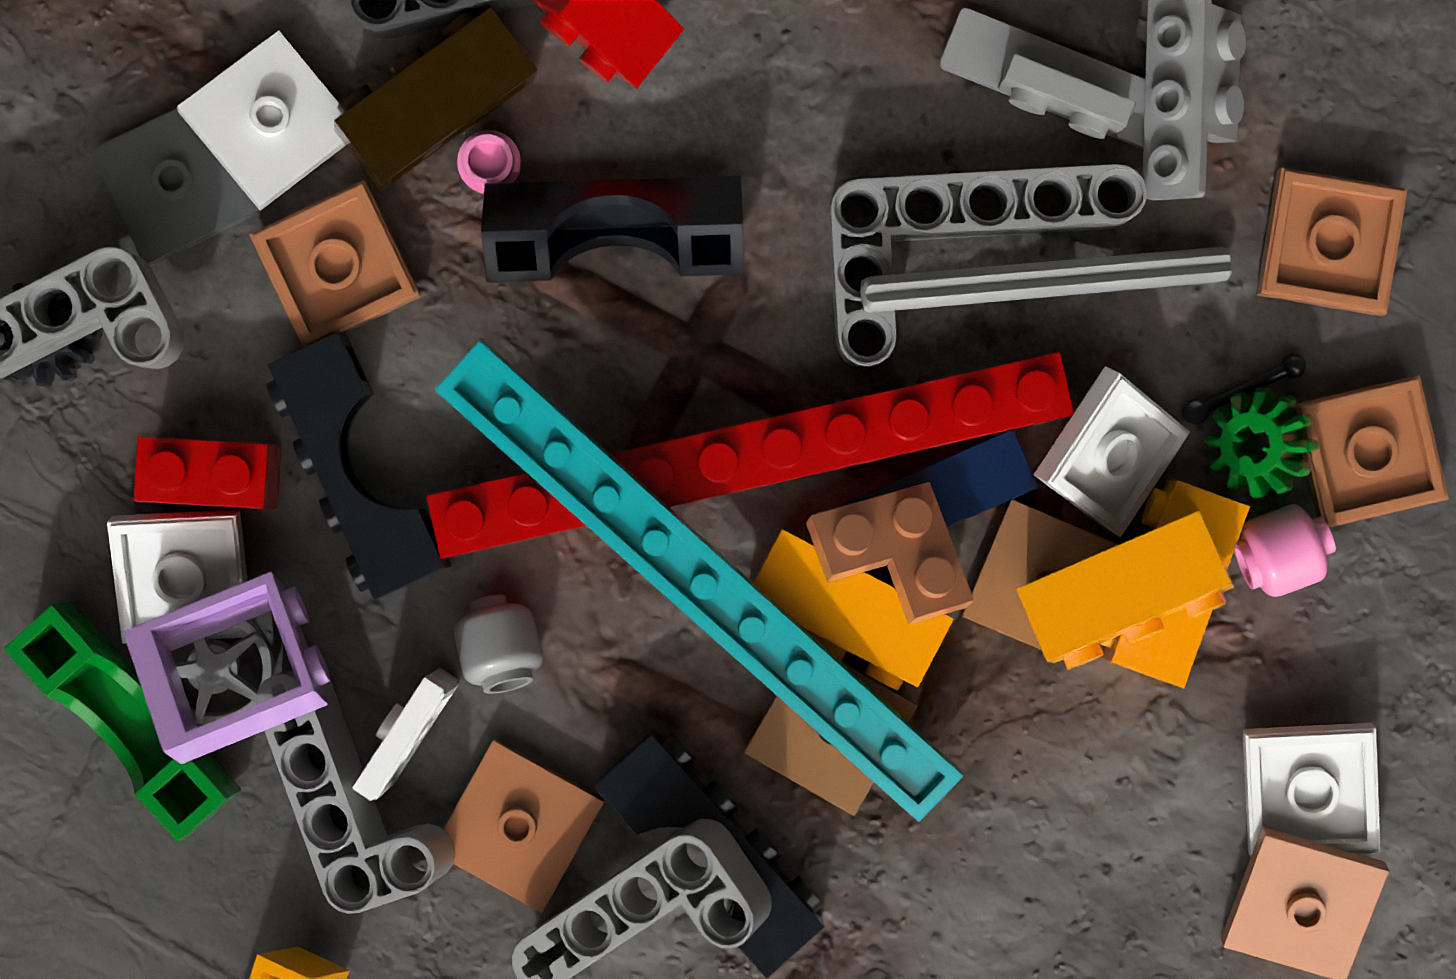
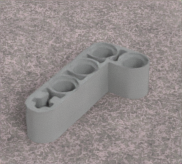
M106 247L96 250L0 299V323L7 322L13 332V343L10 349L0 356V379L100 328H103L118 356L122 360L136 366L153 369L170 366L179 358L184 348L185 337L182 327L152 268L144 259L120 248ZM126 263L132 275L131 284L122 295L112 297L106 288V276L109 270L116 264ZM66 292L71 298L72 314L64 324L55 327L49 320L48 305L57 294ZM153 320L160 327L162 334L161 343L152 354L143 356L136 348L135 335L141 325Z
M288 669L266 679L258 689L256 704L299 687L293 669ZM330 681L322 685L329 705L267 729L265 734L323 894L329 904L336 910L353 914L417 894L449 871L454 862L455 849L448 833L439 826L432 824L416 825L387 835L375 800L370 801L352 789L364 770ZM311 722L312 729L302 733L299 726ZM310 744L318 747L325 756L326 765L324 771L318 770L310 761L308 753ZM331 804L338 806L346 815L348 822L347 831L339 829L333 823L330 815ZM409 845L417 847L425 855L428 865L426 872L418 870L410 862L408 856ZM353 865L360 867L366 872L370 882L369 891L360 888L355 883L352 877Z
M699 819L689 823L562 909L522 939L514 949L512 969L517 979H570L679 905L684 907L701 934L711 944L720 948H734L742 945L768 918L772 908L771 895L766 884L731 833L719 822L712 819ZM687 843L699 846L705 852L708 859V867H701L690 859L687 853ZM638 877L648 880L655 887L657 900L647 898L641 892L638 886ZM724 899L736 901L743 908L746 921H738L732 918L724 907ZM589 911L598 913L605 920L608 933L598 930L593 925ZM563 940L568 950L562 955L551 958L546 951Z

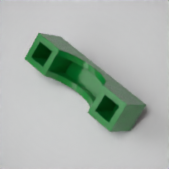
M73 601L51 605L3 648L46 697L61 703L77 714L107 743L128 772L133 783L134 795L178 843L196 832L242 790L210 753L181 764L163 752L137 672Z

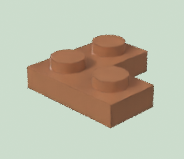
M930 482L811 515L806 522L827 583L887 565L909 625L968 608L974 601Z

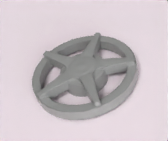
M251 620L235 625L243 630L247 636L232 645L221 640H208L205 637L193 642L195 648L186 662L175 663L179 677L188 678L192 686L199 690L196 709L190 707L196 724L205 725L256 704L258 689L238 675L240 668L239 656L253 643L256 644L260 652L263 664L260 686L266 679L273 676L274 660L271 647L263 632ZM227 689L249 698L243 705L229 711L205 712L211 695L221 693Z

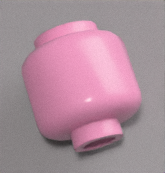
M1292 504L1246 521L1241 530V540L1237 541L1234 552L1248 586L1251 589L1260 587L1267 595L1277 597L1323 580L1328 568L1327 555L1335 552L1336 548L1333 536L1324 518L1320 516L1311 519L1301 506Z

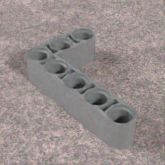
M1110 164L866 178L846 182L838 188L832 198L828 215L835 343L838 354L845 363L854 368L869 369L878 366L887 359L893 351L896 342L895 311L873 313L864 311L860 292L850 288L847 284L844 271L845 266L851 261L865 259L875 265L879 276L893 275L891 242L1105 230L1120 227L1140 213L1146 203L1147 189L1143 178L1136 170L1129 166ZM1107 181L1115 182L1123 187L1128 198L1127 207L1124 212L1113 213L1103 208L1098 198V189L1101 183ZM1049 185L1061 192L1065 202L1061 215L1050 217L1039 212L1033 199L1034 191L1037 187ZM989 189L996 193L1002 205L1001 214L997 219L990 221L982 220L974 215L969 204L970 194L974 190ZM917 192L927 193L932 196L938 205V218L928 224H919L911 220L905 209L906 198ZM853 196H861L868 199L875 209V221L863 228L852 227L847 224L842 218L840 211L843 201ZM860 322H868L877 326L883 338L882 348L879 353L866 357L860 356L852 350L848 342V333L853 325Z

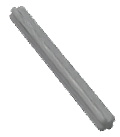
M1212 247L870 276L862 280L860 294L864 311L873 313L1226 281L1231 277L1232 265L1231 255L1227 248Z

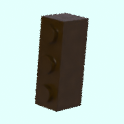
M491 7L478 17L471 10L463 13L441 31V35L445 40L426 54H424L420 47L415 48L390 67L389 71L393 75L392 79L374 92L368 85H364L347 96L337 106L342 115L334 120V131L380 192H383L533 83L538 69Z

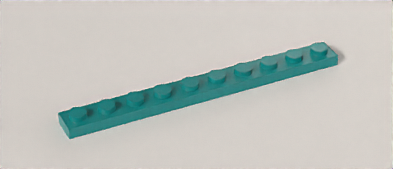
M482 338L476 342L436 386L435 391L918 822L963 777L958 766Z

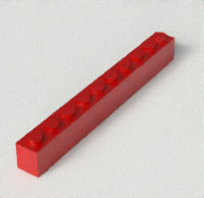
M1060 352L621 451L611 455L665 504L673 507L1073 416L1074 412ZM528 473L426 496L440 559L586 526Z

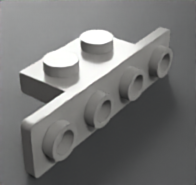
M1148 0L1142 175L1147 189L1146 199L1148 200L1203 197L1206 192L1207 141L1212 143L1237 142L1238 123L1241 121L1244 112L1243 94L1239 88L1240 59L1243 57L1246 49V35L1241 24V15L1211 4L1212 0Z
M963 8L960 11L940 60V67L943 70L1010 96L1008 101L1012 105L1027 112L1044 115L1048 111L1070 120L1068 125L1072 129L1087 136L1104 139L1108 135L1143 149L1144 78L971 9Z

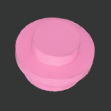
M494 130L480 131L471 135L462 144L457 157L458 171L463 181L471 189L484 194V185L486 183H515L521 171V155L515 143L507 135Z

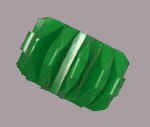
M1271 388L1256 389L1252 398L1245 392L1232 395L1230 398L1232 411L1226 409L1215 411L1212 418L1223 431L1222 433L1207 435L1204 442L1211 447H1220L1222 454L1214 458L1209 467L1214 471L1231 469L1226 487L1231 490H1237L1247 484L1250 495L1253 498L1267 496L1270 488L1274 489L1278 494L1288 492L1293 488L1291 475L1303 477L1310 473L1312 469L1300 453L1316 451L1320 444L1312 438L1303 439L1301 430L1310 427L1314 422V418L1310 414L1292 418L1297 402L1295 397L1285 395L1276 401ZM1265 432L1268 435L1270 446L1263 447L1262 450L1265 452L1258 453L1255 450L1253 440L1261 438V435L1257 433Z

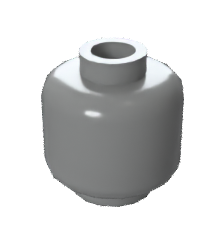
M505 595L486 596L469 604L470 613L455 624L453 632L465 680L471 684L482 686L486 694L512 691L533 681L532 673L543 662V650L531 609L522 604L507 603Z

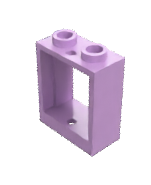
M269 572L123 631L164 753L183 764L329 705L322 685L331 681L330 674L318 646L314 645L308 648L300 626L309 623V616L301 595L295 586L287 589L272 572ZM272 611L299 687L197 728L171 651Z

